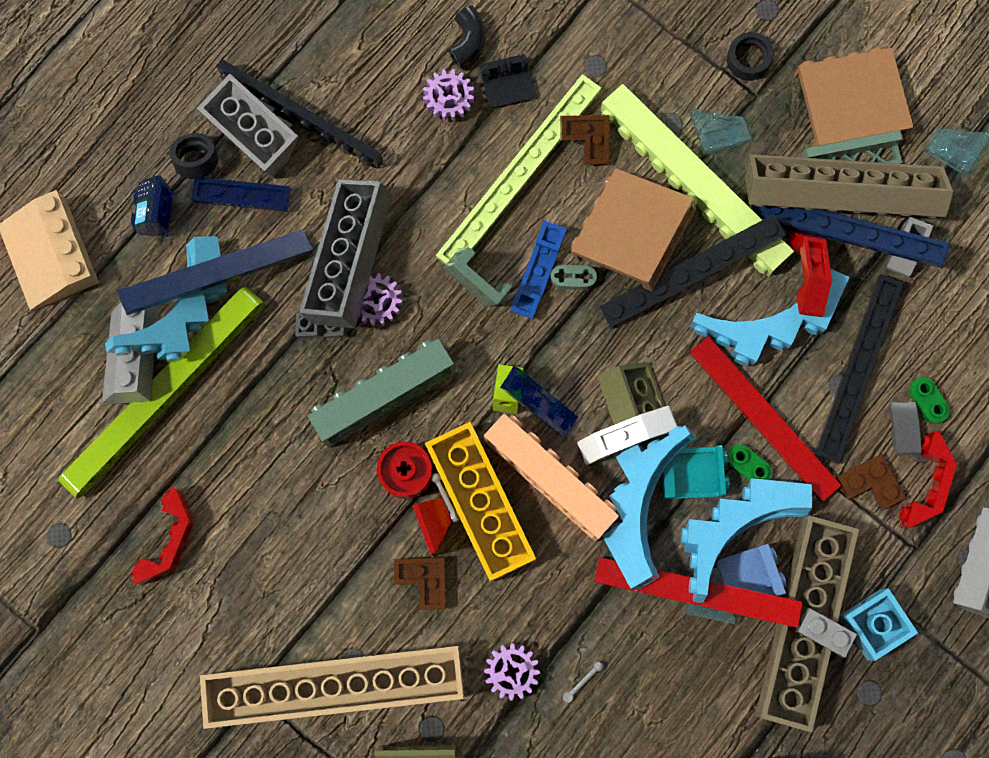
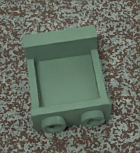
M468 246L457 250L443 269L485 306L497 305L498 303L503 304L511 294L509 290L512 285L508 282L493 288L466 265L475 252Z

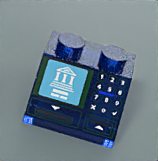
M156 175L138 182V190L134 192L136 209L135 213H132L131 225L139 235L168 237L173 190L162 176Z

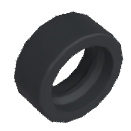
M742 33L733 40L729 47L726 60L728 68L734 76L741 80L752 81L759 79L770 68L774 50L771 42L760 33ZM745 45L757 47L764 55L762 64L755 68L745 67L740 64L736 58L738 49Z
M200 133L183 135L174 141L170 148V158L176 172L184 178L198 179L207 176L214 171L218 164V154L215 145L207 135ZM190 151H207V154L198 161H181L182 157Z

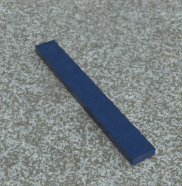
M752 205L751 208L762 220L775 214L780 225L786 228L941 269L950 247L948 242L821 209L806 210L799 207L781 208L768 205L764 207Z
M302 229L117 290V295L128 316L311 254L313 249Z

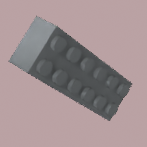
M338 179L299 311L312 324L356 328L393 196L381 181Z

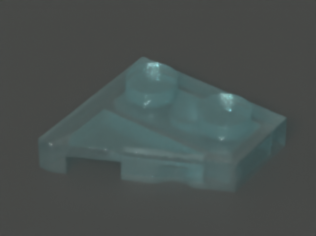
M693 109L690 112L704 155L749 143L751 140L744 117L725 116L715 112L713 114L701 113L698 109Z
M938 128L923 151L966 175L987 142L989 134Z

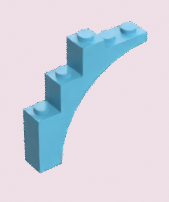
M217 236L193 237L186 245L187 267L221 256ZM226 283L178 298L170 312L153 325L133 333L112 336L105 343L106 352L116 353L117 356L128 355L132 351H141V354L157 352V358L167 359V362L182 360V357L190 351L187 332L199 331L209 321L206 303L219 301V298L227 292Z
M831 269L832 284L823 317L800 315L798 303H796L791 308L774 316L755 321L733 322L714 319L696 313L690 327L694 328V332L700 336L707 337L709 335L717 339L716 342L722 346H733L734 348L730 356L734 357L735 361L741 365L753 366L757 362L766 341L770 342L769 345L777 350H787L792 345L800 325L810 334L816 335L818 333L821 335L827 329L849 277Z
M686 426L673 428L669 431V436L649 443L646 450L636 444L621 450V454L616 456L630 483H623L614 489L615 492L609 495L612 503L618 509L617 512L623 522H616L610 525L607 529L608 532L602 536L627 583L634 590H640L660 578L652 561L647 540L649 505L656 483L666 466L681 449L696 439L692 430Z
M751 478L748 486L743 488L742 501L719 500L717 507L712 509V521L689 519L686 528L681 529L680 542L685 543L684 552L691 553L690 568H694V577H690L689 593H693V602H704L708 594L709 579L713 565L721 551L736 536L748 528L768 520L784 517H806L812 509V484Z

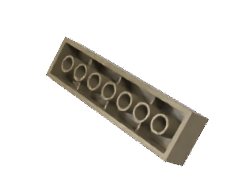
M749 154L745 177L749 204L758 207L768 205L781 208L799 207L806 210L827 209L833 212L845 210L855 213L875 212L881 215L890 213L903 216L921 215L936 218L947 216L953 195V189L945 169L939 166Z
M810 515L802 518L785 589L786 593L784 594V598L802 602L798 627L808 608L838 623L859 529ZM777 624L755 716L812 733L831 651L796 632L797 628Z

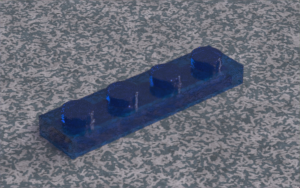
M198 178L194 179L191 200L193 203L288 212L291 188L290 186Z
M515 366L512 367L500 387L557 434L565 438L578 418L577 415L536 381Z

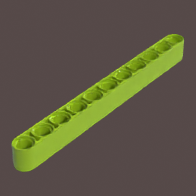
M248 287L241 288L188 342L190 351L182 357V360L169 362L152 380L150 401L130 403L63 472L58 482L76 499L85 495L264 307V302Z

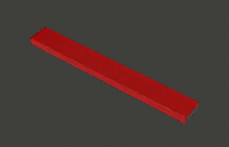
M709 336L689 352L804 484H812V493L820 502H823L841 486Z
M599 557L594 579L595 583L798 628L802 607L801 601L709 581L708 594L704 602H693V593H689L690 577L657 570L660 578L640 590H634L630 588L615 560Z

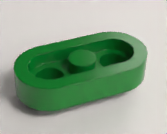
M919 377L912 381L908 389L909 395L913 402H916V407L923 418L931 424L945 421L949 416V406L934 382L927 377ZM921 385L926 386L927 393L921 391ZM935 406L940 409L939 415L934 412Z
M738 444L728 450V465L745 480L750 482L751 478L771 479L772 469L769 464L747 446ZM738 452L744 455L743 461L737 460L736 454ZM757 468L763 470V477H758L756 475Z

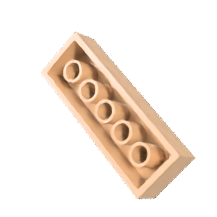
M504 413L485 433L484 442L596 542L618 518L619 515L615 513L618 509L607 499L603 502L597 497L598 491L587 482L584 485L578 480L579 474L568 465L565 468L559 463L560 457L549 448L546 451L541 447V440L530 431L527 434L522 430V423L515 416L511 415L508 417Z

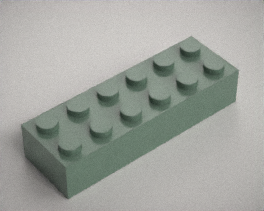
M430 339L419 346L420 350L413 354L411 352L403 354L398 358L399 362L391 367L389 364L381 367L376 371L377 375L370 379L365 377L356 382L355 388L350 391L343 390L334 395V400L328 404L321 403L312 408V413L307 416L322 442L327 447H332L455 374L454 363L440 340L433 341Z

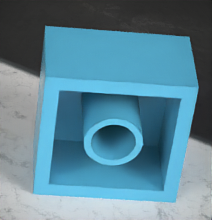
M889 588L879 589L839 615L846 629L857 634L854 639L855 643L865 658L871 661H876L918 634Z

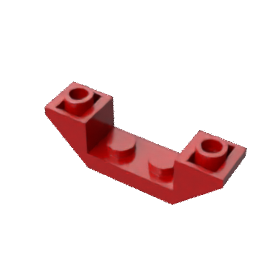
M790 230L788 233L790 248L794 251L793 253L801 254L805 282L796 293L799 314L823 317L832 284L826 239L817 235Z
M938 431L930 432L927 436L924 435L921 440L922 453L920 457L939 463L934 468L932 479L934 480L933 487L928 490L925 497L927 506L916 502L907 503L906 506H903L899 513V520H901L900 528L913 527L944 510L957 463Z
M171 487L169 491L165 492L161 501V505H163L161 511L180 517L178 522H174L170 530V536L172 537L169 544L165 545L161 552V564L141 558L140 562H137L133 567L131 575L134 577L131 581L132 583L143 585L176 570L195 524L182 491Z

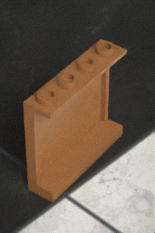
M878 47L867 53L853 52L841 58L831 56L815 63L814 61H806L799 65L794 74L795 78H800L815 137L812 147L900 130L902 137H904L913 129L892 48L883 49Z
M615 168L612 176L609 175L606 179L605 189L601 196L596 198L593 211L590 216L585 218L580 235L574 238L571 252L577 261L580 258L586 259L639 281L644 289L653 291L696 210L694 198Z

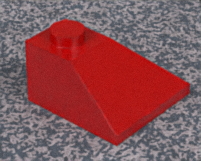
M443 497L413 505L427 547L432 556L438 555L453 523L450 511Z

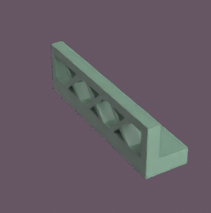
M900 130L810 147L805 149L801 158L830 160L842 158L846 161H855L858 154L864 153L872 158L871 162L876 160L879 163L902 164L898 148L902 135ZM891 148L894 160L886 161L878 155L881 150Z

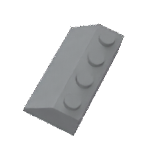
M231 74L197 108L271 178L288 162L299 138Z
M120 303L111 312L109 339L112 336L133 333L153 325L158 321L159 310L154 306L127 316ZM132 351L131 354L117 356L116 353H107L102 403L106 405L150 401L155 352L141 354V351Z
M983 507L981 515L977 518L974 538L969 543V554L961 569L962 576L959 585L955 588L953 603L964 610L989 619V508Z

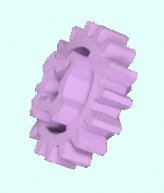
M443 69L441 76L434 73L433 81L427 79L428 87L423 88V93L426 95L423 97L424 104H428V112L434 110V118L442 115L443 121H446L447 116H451L452 121H455V115L464 117L463 110L470 112L471 105L469 103H474V96H472L474 94V87H469L471 81L470 79L464 80V73L461 72L456 76L455 69H452L450 74H447L445 69ZM460 88H462L464 91V98L462 97V94L459 93ZM434 93L436 94V97H438L437 103L433 99Z
M377 273L374 279L370 274L367 285L368 291L364 296L359 317L362 316L361 321L363 324L370 320L372 327H375L377 321H380L381 325L385 326V319L388 318L392 322L394 321L392 314H400L397 306L403 305V302L397 298L402 296L401 290H396L398 287L396 282L390 284V276L385 277L383 280L380 273ZM377 285L383 286L387 289L381 290L377 287ZM378 296V298H379V303H378V304H374V302H373V301H374V298H373V297ZM391 303L389 309L384 312V309L386 308L387 304ZM363 309H370L373 312H375L376 315L369 314L365 312Z
M511 643L509 650H506L505 646L501 645L502 652L498 653L493 650L494 660H486L491 665L490 668L484 669V673L491 676L486 680V683L493 682L494 686L491 691L500 690V698H503L506 693L509 694L510 700H513L514 694H518L520 699H522L523 691L526 690L531 693L532 690L529 685H537L538 683L533 678L534 675L540 674L539 670L533 668V666L538 664V661L530 660L533 654L531 651L527 654L523 653V645L519 650H515L514 643ZM510 654L521 656L525 659V662L518 663L513 661ZM502 657L504 663L502 670L495 673L496 663ZM507 660H509L514 668H519V671L516 673L517 683L514 682L510 675H505V672L508 670ZM529 670V677L522 686L520 678L523 672ZM505 680L512 684L513 689H507L498 682Z

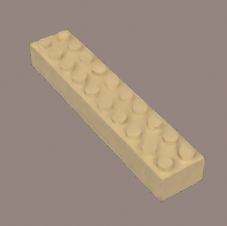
M459 646L200 675L203 729L459 700L465 697Z

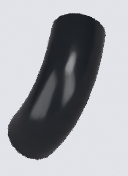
M473 5L464 7L455 16V21L461 28L463 36L458 43L448 48V52L459 69L471 63L480 54L486 41V27Z

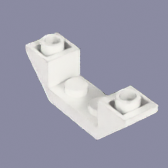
M665 406L593 433L577 443L585 464L589 465L633 445L665 435L678 426L670 406Z

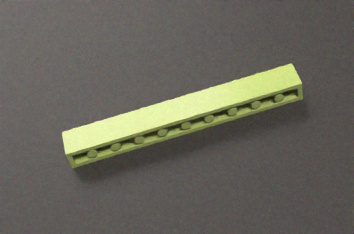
M624 84L602 102L601 115H609V124L613 123L618 128L619 134L625 140L629 139L635 145L636 151L651 161L653 168L657 172H663L669 178L668 181L673 188L680 189L685 195L694 198L695 205L702 211L703 217L708 222L714 223L725 239L762 220ZM781 239L752 254L749 258L754 262V267L760 273H765L769 277L794 251Z

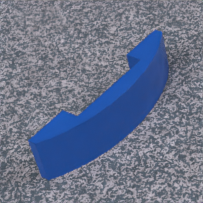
M545 220L543 221L530 261L510 308L511 312L530 319L534 318L567 228Z

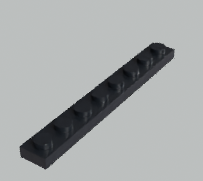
M222 58L216 65L222 80L231 74L249 92L260 98L259 100L277 108L282 116L289 120L293 118L299 121L298 124L307 131L314 130L319 133L318 136L325 142L331 143L332 141L336 143L342 152L347 155L351 153L359 157L358 160L368 167L373 165L379 168L383 162L379 151Z
M775 214L663 272L653 291L644 289L641 284L599 307L612 329L785 238L786 234Z
M882 274L877 278L814 453L816 457L834 464L840 463L904 284L901 281Z

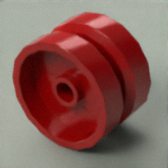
M401 441L391 444L382 452L377 461L376 472L379 482L389 494L398 499L410 500L421 496L428 490L432 483L431 476L434 473V469L429 455L422 447L413 442ZM405 467L410 468L407 471V475L403 476L402 469Z

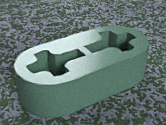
M559 265L552 270L550 279L552 285L558 289L587 290L594 286L597 275L596 271L590 266ZM559 272H564V276L572 278H565L564 282L561 283L559 278H555V276H558ZM584 272H587L588 276L592 277V279H589L588 283H583V279L575 277H581Z

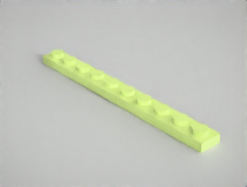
M583 74L436 254L438 260L446 265L457 250L467 246L473 250L561 141L560 115H582L600 93V86Z

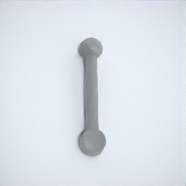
M434 473L431 476V480L436 483L450 511L451 519L453 522L460 520L459 515L454 510L440 481V475Z
M600 661L595 662L594 668L570 692L563 694V700L567 703L571 702L573 695L597 671L603 670V663Z

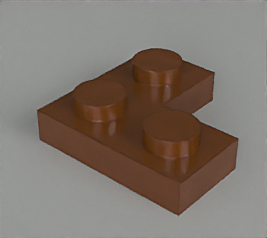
M560 115V140H584V164H609V115Z
M881 454L835 477L841 484L840 487L847 499L870 489L881 510H885L906 499Z
M445 558L394 559V585L419 584L420 610L446 609Z

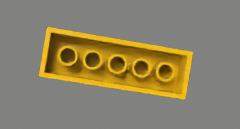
M471 422L426 442L425 445L489 581L492 582L535 561V555Z

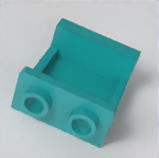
M723 446L681 449L661 474L663 500L725 496L726 491H729L730 483L729 477L725 476L724 466L728 464L727 452L723 451Z

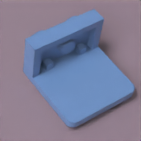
M769 544L720 559L716 563L724 585L774 596L786 593L784 589L787 587L785 577L782 572L779 573L775 563L778 562L775 550L770 548Z

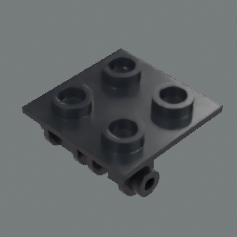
M525 54L479 64L490 108L536 98L528 69V59Z

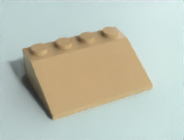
M57 190L33 199L0 223L1 236L30 311L39 309L99 283L67 200Z

